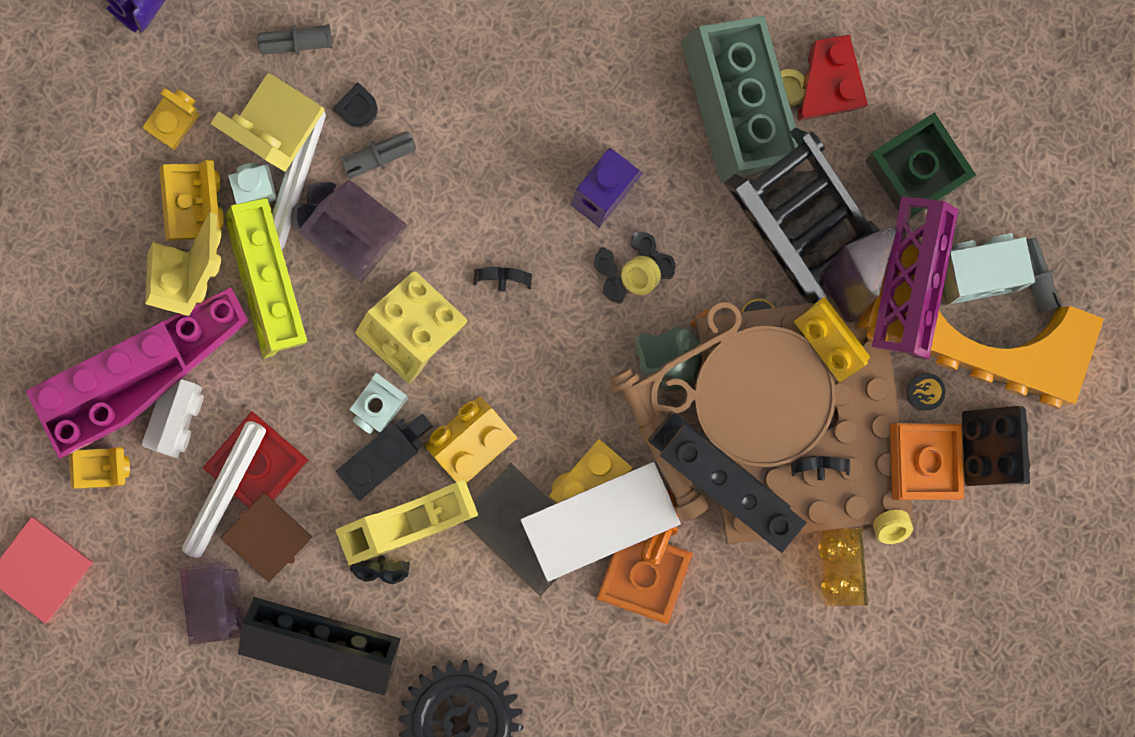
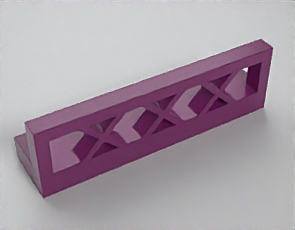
M901 197L872 342L873 348L901 352L915 358L929 360L959 209L941 200ZM911 208L928 209L925 223L916 231H913L909 225ZM914 243L919 250L918 261L906 269L901 261L902 253ZM907 281L912 289L911 296L908 301L899 307L894 300L895 289ZM899 318L904 326L902 342L885 341L888 326Z

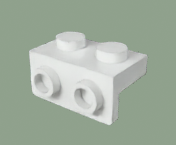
M181 379L163 394L156 402L142 446L174 458H178L180 452H185L191 437V431L188 428L192 416H197L202 406L204 395L200 393L203 387Z

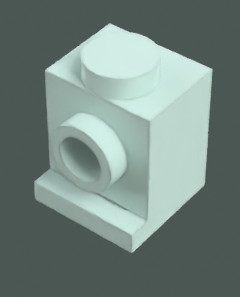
M248 163L236 168L237 173L228 175L236 204L268 198L269 203L277 200L268 164L259 166L258 163Z
M375 373L371 382L349 409L356 414L352 421L369 434H371L374 428L382 433L409 397ZM373 399H380L383 403L381 411L373 413L369 409V404Z

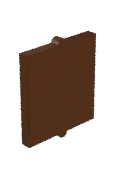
M265 492L246 511H240L239 518L221 536V539L268 582L287 563H294V556L312 538L309 532Z

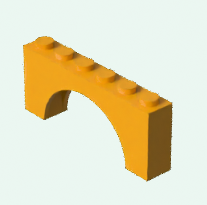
M893 241L885 243L857 325L858 329L867 332L866 338L872 341ZM910 245L903 251L901 261L906 269L918 261V248ZM907 281L895 289L894 300L899 307L908 301L911 296L912 289ZM1072 306L1059 307L1055 309L1049 323L1036 337L1020 346L1001 349L979 344L963 336L946 321L939 311L930 356L937 358L935 364L955 371H957L958 366L971 371L970 377L985 383H992L993 379L1005 383L1004 390L1010 393L1026 396L1028 392L1039 396L1038 402L1040 404L1060 409L1061 405H1071L1077 402L1104 318ZM899 318L888 326L885 341L902 342L904 326Z

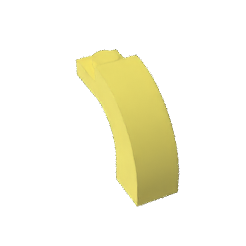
M463 480L395 508L361 518L335 530L348 565H352L434 535L479 515L466 481Z

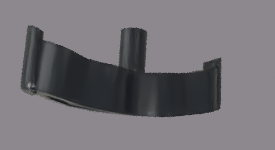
M316 182L309 185L306 194L307 203H300L292 207L291 220L295 229L304 230L309 228L310 221L316 217V210H322L326 200L334 195L336 184L332 182Z
M635 232L631 238V247L638 250L640 256L649 257L656 262L661 273L660 279H672L676 268L673 257L663 253L658 254L654 236L645 232Z
M601 247L595 256L594 267L600 274L608 277L604 283L603 294L610 301L622 304L627 294L622 289V280L616 276L617 266L613 261L614 255L610 250Z
M486 267L475 269L473 286L481 281L499 280L498 291L506 292V280L524 284L531 290L532 274L514 268Z
M809 456L798 458L791 462L792 477L799 472L817 469V480H825V468L846 472L847 476H850L849 459L845 460L831 456Z
M383 555L378 556L377 562L374 560H364L350 565V571L364 582L380 578L382 581L392 585L408 577L410 561L385 562V556Z

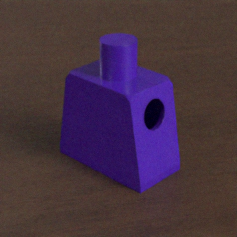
M609 148L576 189L571 206L600 228L643 175V172L615 150ZM586 200L591 202L596 208L591 206Z

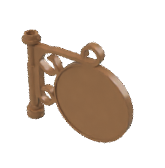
M720 301L710 306L705 320L711 332L717 333L718 329L713 322L714 314L721 308H728L734 316L733 323L728 329L671 359L659 370L639 380L637 373H632L630 368L624 369L610 378L612 393L621 391L640 426L638 429L673 491L677 503L675 509L682 521H688L699 516L709 506L702 493H697L695 488H692L691 485L693 483L660 457L661 452L648 442L649 437L664 420L660 411L671 412L672 410L675 413H680L689 408L692 401H694L698 423L709 441L739 463L756 467H773L792 462L810 451L828 429L835 408L836 390L833 374L804 336L790 329L774 325H755L739 329L742 320L741 313L735 305L725 301ZM716 344L705 356L699 367L694 389L680 378L665 380L667 386L680 385L684 388L686 393L684 401L677 406L658 404L657 391L664 375L674 366Z

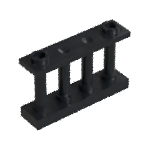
M794 128L790 131V134L798 144L797 148L755 180L752 178L747 180L734 174L724 184L801 297L808 303L815 304L823 297L828 299L821 288L825 284L824 279L865 247L869 251L881 256L884 246L880 241L884 237L872 221H866L822 154L825 147L818 136L812 131L808 133ZM807 159L818 177L775 210L773 208L768 210L761 200L765 196L764 192ZM827 189L838 206L797 238L793 239L791 237L788 239L782 231V228L785 226L784 221ZM847 218L857 235L815 268L811 266L807 268L801 259L805 255L804 251Z
M672 410L649 437L648 442L661 452L660 457L781 553L784 552L807 522L790 509L791 506Z

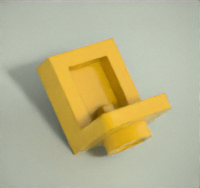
M123 447L77 450L69 454L71 489L117 487L125 485V478L129 477L130 462L128 456L124 455Z

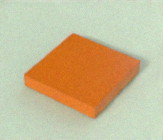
M890 424L892 500L964 499L962 424Z
M646 540L613 553L596 599L668 625L693 553L667 544L660 563L652 564L641 558V552Z

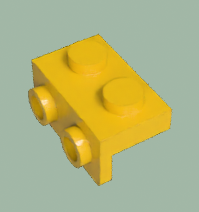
M204 160L200 164H163L160 166L159 173L166 241L195 240L209 212L217 214V229H222L224 215L222 208L218 207L217 192L220 189V175L217 170H214V161Z
M826 297L817 301L793 321L839 383L862 369L868 363L869 354Z
M479 396L475 400L464 404L460 408L458 415L447 425L437 428L424 446L455 482L465 480L468 483L511 445L517 437L491 406Z
M598 439L549 496L556 503H560L627 474L634 469Z

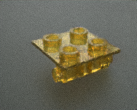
M862 528L821 531L822 539L819 542V555L824 564V578L822 579L821 589L826 598V605H868Z

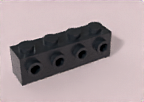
M253 597L242 623L238 654L385 696L394 671L401 638Z

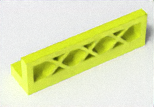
M268 198L231 205L224 215V220L262 357L267 358L274 356L280 350L305 345L307 338Z

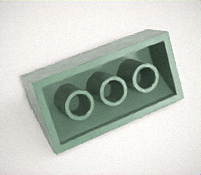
M764 15L699 26L681 40L720 183L725 182L734 174L745 178L763 173L798 147V144L790 134V131L796 128Z

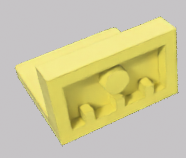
M268 73L240 116L235 113L232 119L218 111L211 125L286 172L324 113V107Z
M208 213L189 252L152 242L147 254L145 304L189 316L196 302L202 303L207 291V281L210 276L215 277L221 264V255L217 254V248L221 239V230L217 229V214Z
M412 272L366 313L355 334L410 384L420 374L428 360L466 325L467 319L417 272Z

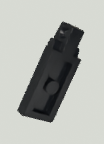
M421 414L408 425L403 419L396 424L393 423L338 468L336 473L358 500L363 499L418 454L417 451L424 446L419 437L433 427L432 423L424 414Z

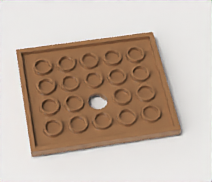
M867 296L829 301L869 354L870 358L862 369L840 383L833 375L836 390L835 409L837 411V421L831 429L826 430L823 437L810 451L800 457L831 456L845 460L849 459L850 476H847L846 472L825 468V480H817V469L799 472L792 477L791 462L773 467H756L737 462L791 506L790 509L807 522L798 534L873 524L877 516L889 510H903L909 514L910 519L914 518L911 500H892L890 424L900 423L890 351L873 348V341L866 338L867 332L857 328ZM813 303L740 312L742 320L739 329L755 325H774L790 329L804 336L793 321L809 309ZM733 313L715 315L713 317L714 325L718 329L717 333L711 332L707 327L706 317L696 318L697 339L702 343L728 329L734 320ZM716 344L702 351L701 363ZM721 505L726 544L763 539Z

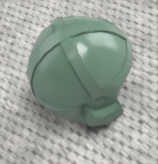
M678 326L659 335L639 334L635 340V355L640 356L642 375L646 377L656 372L666 362L700 344V341L695 338L692 331ZM702 352L671 368L662 378L659 388L664 390L683 388L680 385L667 386L665 380L670 378H680L690 384L698 372Z

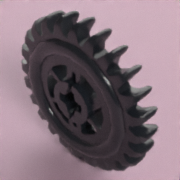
M465 659L460 670L456 671L453 662L449 660L446 665V673L443 674L434 665L432 666V680L423 674L419 675L422 689L414 686L408 687L409 692L415 699L414 701H401V705L408 709L410 713L400 715L398 721L408 724L409 728L399 732L398 735L399 737H436L433 730V723L443 724L445 731L443 737H449L455 725L454 720L451 719L452 715L454 714L459 717L462 713H466L474 701L476 704L468 714L469 718L467 720L471 728L469 730L462 728L459 732H456L454 737H471L476 732L477 727H489L486 737H513L511 733L523 730L524 726L513 722L512 718L521 715L523 710L520 708H510V704L518 698V695H504L503 692L509 685V681L505 680L496 685L494 681L497 676V670H493L485 677L483 676V663H479L475 670L471 672L468 660ZM468 695L470 698L466 704L455 705L451 696ZM444 699H447L451 709L446 713L444 719H433L437 706ZM481 704L485 707L489 723L479 721L476 711Z

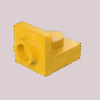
M164 87L160 93L163 99L142 128L175 151L200 114L193 107L196 102L193 98L178 88L172 93Z

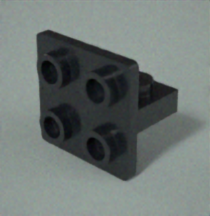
M1010 406L963 411L962 430L966 486L1030 484L1028 423L1025 407Z

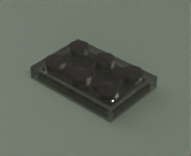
M510 463L474 501L479 516L464 521V523L541 596L558 578L547 581L520 519L554 504Z

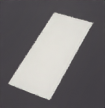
M654 462L520 519L548 582L681 524Z

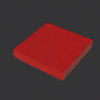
M253 411L248 414L202 467L217 480L244 425L247 422L253 421L266 429V433L234 493V496L248 508L263 492L275 501L309 461L307 457Z

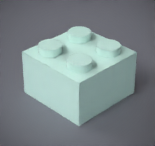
M1013 233L992 237L990 238L991 241L983 243L982 246H977L976 241H967L953 245L943 287L947 305L1018 292L1035 283L1026 237L1014 239Z

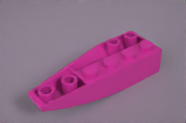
M232 287L202 301V303L196 304L189 316L178 313L26 390L58 458L61 459L130 424L248 323L249 320Z

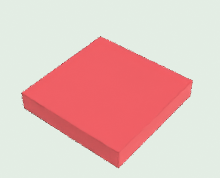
M31 517L0 558V590L41 621L48 623L94 562L38 519Z

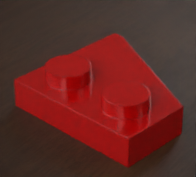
M850 35L816 40L812 43L808 56L809 70L805 74L802 87L805 89L802 107L798 109L797 113L798 121L851 112L867 107L868 103Z

